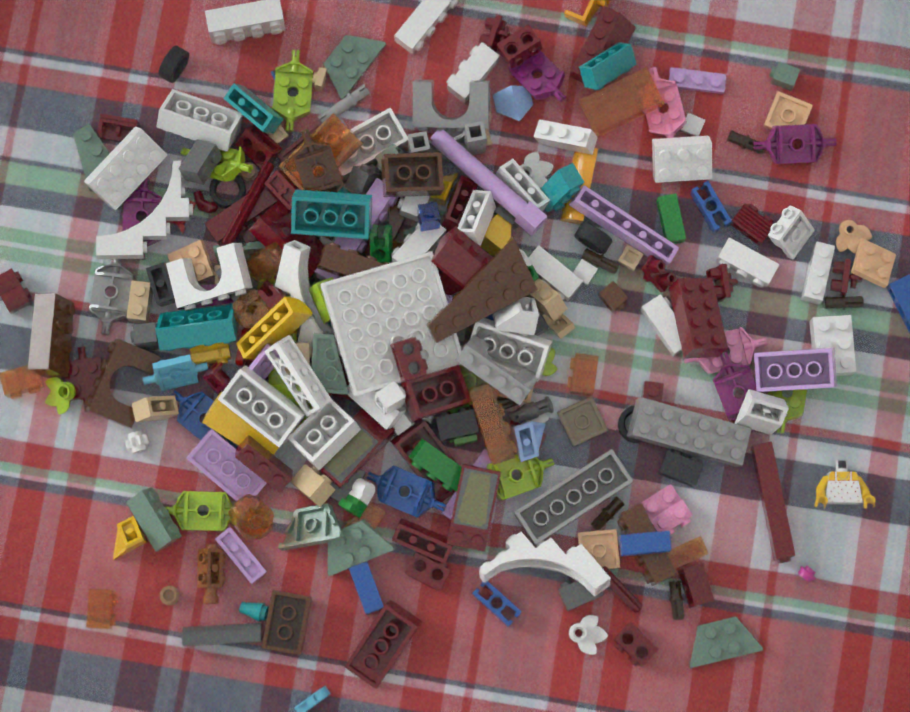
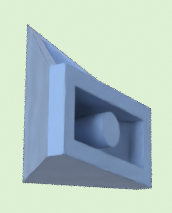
M511 85L493 94L496 113L518 121L533 106L532 96L523 86Z
M530 421L513 427L510 437L521 462L539 456L538 452L545 423Z

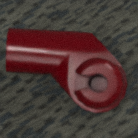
M202 191L193 193L197 208L207 214L217 211V204L205 200Z

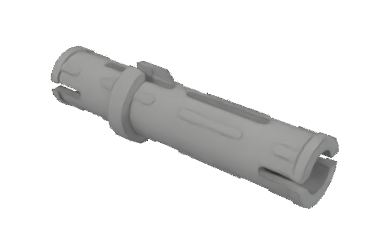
M362 84L352 93H347L345 98L317 117L325 127L350 107H355L357 102L369 95L370 92Z

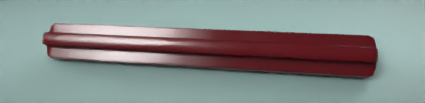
M264 162L222 240L224 245L234 243L265 185L264 183L268 180L274 169L272 163Z

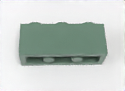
M153 487L140 491L126 502L156 552L167 548L182 537L179 528L174 524L168 510L160 501L159 495L154 491Z

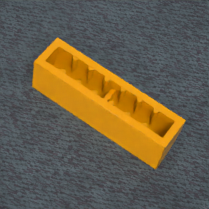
M594 148L592 155L574 151L572 163L585 182L582 186L585 185L589 189L598 148ZM570 200L562 208L560 221L581 225L584 215L569 206Z

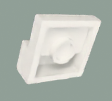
M789 205L788 208L782 211V216L778 222L771 226L768 236L774 245L780 247L785 255L793 260L815 230L801 210Z

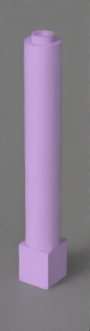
M437 130L432 135L431 144L484 191H491L493 199L516 218L514 222L530 236L544 225L547 218L545 213L531 201L527 203L445 130Z

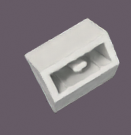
M523 297L493 313L496 330L502 333H518L522 336L535 335L539 317L535 298Z
M748 389L735 424L772 435L782 426L789 408L784 399Z

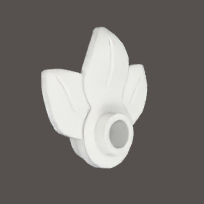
M533 152L525 157L524 164L520 165V167L524 171H528L530 173L529 177L541 188L548 181L545 177L551 173L553 164L539 161V153Z
M585 616L580 623L572 625L569 629L571 640L578 643L582 652L591 655L597 653L595 644L602 642L608 637L604 629L596 626L598 616ZM577 629H580L582 631V635L580 637H577L575 635V631Z

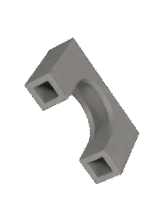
M434 80L413 81V127H418V130L427 131L431 127L437 128L439 131H447L448 128H455V131H464V124L483 121L484 128L490 127V81H470L468 110L465 114L456 118L446 117L437 110L434 103Z
M483 121L464 124L463 133L453 137L472 155L486 153L487 137ZM427 131L408 134L409 153H436L440 151L431 144L432 140L428 139ZM442 154V161L449 160Z
M474 334L458 355L456 361L521 405L538 378L524 368L519 373H513L501 367L487 353L491 345Z

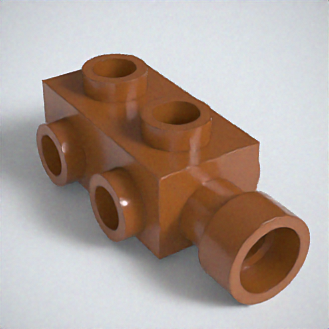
M208 544L206 548L198 549L197 588H205L203 604H219L217 588H222V584L226 580L223 573L226 556L223 554V549H218V545Z

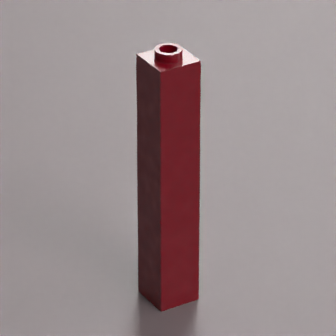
M772 441L755 444L750 448L774 561L779 560L780 563L789 562L791 557L796 555Z

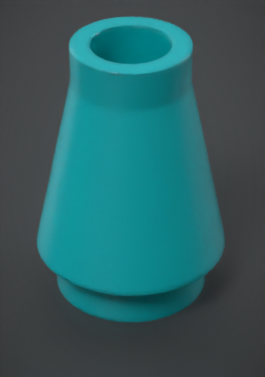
M241 603L239 613L245 614L259 622L267 620L269 606L265 603Z

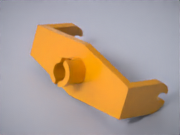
M590 0L583 16L568 10L564 12V15L567 19L587 27L599 7H608L610 0Z

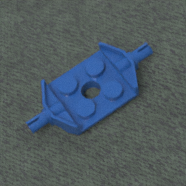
M174 391V394L178 396H175L176 401L180 405L177 422L198 439L202 440L212 428L202 424L200 417L207 413L214 401L202 391L194 393L187 398ZM216 432L235 449L238 447L231 440Z
M392 466L382 476L371 472L368 473L370 476H367V480L373 481L378 485L377 494L379 502L417 518H420L431 508H436L442 512L445 511L442 507L446 508L447 504L435 499V487L432 481L397 466ZM403 486H407L410 490L409 495L406 497L400 494Z

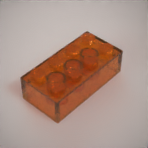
M648 67L579 100L592 131L597 137L665 105Z
M334 113L311 134L313 141L330 143L338 168L364 144L347 124ZM304 142L279 165L280 169L300 190H304L293 155L304 145ZM317 166L314 168L313 174L318 177L322 176L324 169Z
M487 382L467 388L490 462L495 465L515 458L514 453L517 452L514 441L510 440L508 434H511L508 422H504L502 417L505 415L503 405L498 403L496 397H499L498 390Z

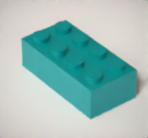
M295 190L293 193L291 234L369 239L372 222V195Z
M231 303L194 308L186 311L179 310L160 313L155 331L160 351H173L184 347L190 349L198 345L211 346L214 343L220 342L231 343L237 338L240 322L236 304Z

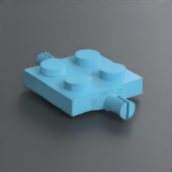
M190 354L152 363L154 375L143 377L144 385L156 382L161 391L199 383L198 372L208 370L209 368L207 362L196 365L192 361Z

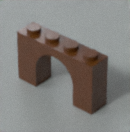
M115 339L108 346L107 352H109L107 360L104 359L101 363L100 370L102 372L100 377H96L92 387L95 389L92 395L87 397L85 402L87 406L86 411L126 428H132L135 421L133 409L113 397L110 391L111 376L117 369L123 366H129L148 375H154L152 363L159 362L161 357L121 339Z

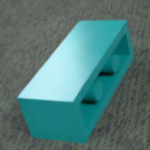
M618 42L581 65L579 69L585 88L600 90L607 83L615 81L621 74L629 72L637 63L632 45Z
M233 83L223 98L263 132L274 134L284 119L243 85Z
M573 163L558 169L540 188L550 199L545 207L547 213L552 210L556 212L565 207L564 204L569 202L573 198L572 196L578 193L580 187L585 183Z

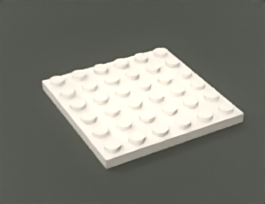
M432 251L320 284L353 397L384 388L394 381L397 384L401 383L390 344L416 337V340H420L422 345L420 353L422 359L425 358L428 365L427 374L461 365L456 361V358L462 351L457 333L435 343L427 327V324L448 305L437 266L431 262L433 258ZM405 344L403 351L409 355L412 348L409 344ZM413 362L410 363L409 371L413 374L416 373L417 365Z

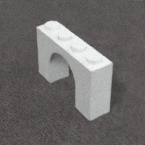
M231 243L216 248L222 273L217 286L209 291L198 283L191 258H182L166 263L177 308H184L185 311L194 309L197 304L201 303L202 306L213 303L212 300L218 298L219 301L230 298V294L235 293V296L246 294L247 289L253 288L242 243Z

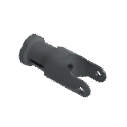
M546 396L544 400L526 403L517 410L512 411L509 414V419L515 422L533 420L541 414L553 413L554 408L550 398Z

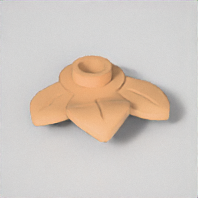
M845 220L839 226L840 234L836 239V247L839 252H843L848 248L852 253L856 254L859 241L862 239H872V234L866 226L857 225L852 220ZM848 226L852 229L850 233L847 232Z

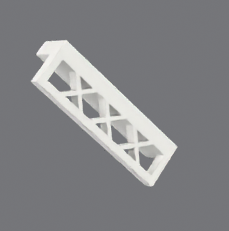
M290 335L264 351L307 417L332 401ZM274 349H276V351L280 355V359H278L273 353ZM285 367L289 369L290 375L286 373ZM295 383L300 386L301 392L297 390ZM306 400H308L311 403L313 409L310 410V408L306 404Z

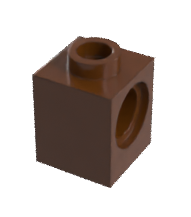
M614 281L598 294L599 299L612 313L616 310L620 312L627 306V295Z

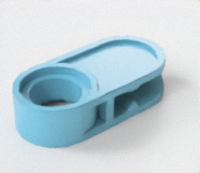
M325 685L298 704L294 709L296 712H307L331 693Z

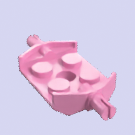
M657 67L649 68L651 81L639 92L645 109L649 132L666 136V138H675V133L681 130L687 123L677 83L661 79L658 76ZM662 104L669 105V110L666 113H660L659 109Z
M742 327L725 331L729 349L728 357L732 364L749 366L754 350L757 347L767 346L766 338L752 340ZM720 356L689 359L683 357L684 363L696 361L708 374L717 373L723 368Z

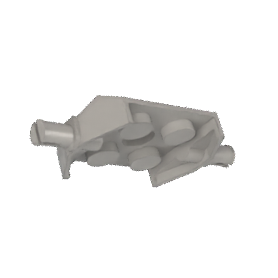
M114 259L111 264L101 266L95 271L89 311L102 320L101 334L109 335L110 325L113 322L127 318L131 280L133 281L135 276L121 266V259ZM109 287L116 289V294L112 297L106 295V290Z

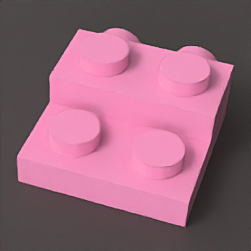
M672 484L641 502L656 532L670 531L671 535L675 532L673 528L678 525L682 528L691 522L690 518L693 515L683 499L681 500Z

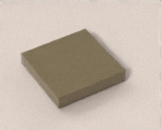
M592 396L557 412L573 447L608 432Z

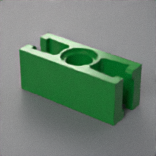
M677 194L657 197L656 204L664 238L675 245L685 243L686 235Z
M373 224L370 231V256L376 258L379 263H392V225L384 226L383 237L385 239H379L377 232L379 225Z

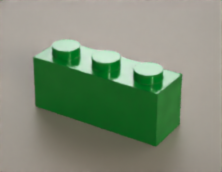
M421 438L409 455V458L413 460L411 464L419 470L422 468L427 470L428 473L426 475L434 481L437 479L443 482L441 486L448 491L455 490L457 492L462 466Z

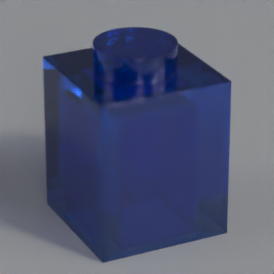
M437 202L418 205L417 217L420 231L439 229L441 218Z

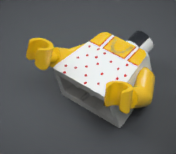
M836 461V472H828L827 475L822 477L816 487L814 506L817 507L818 503H822L825 509L827 504L859 505L863 500V507L867 509V503H871L875 507L876 500L874 496H871L869 488L862 477L857 475V472H847V461Z

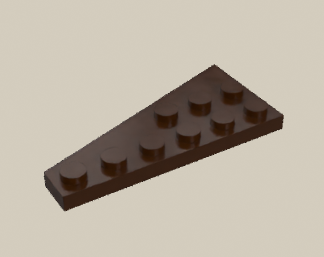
M511 238L495 254L492 260L487 265L485 264L465 287L452 298V301L427 324L435 343L538 290L514 238Z

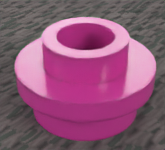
M808 565L806 567L800 566L798 574L809 583L816 579L814 576L816 572Z

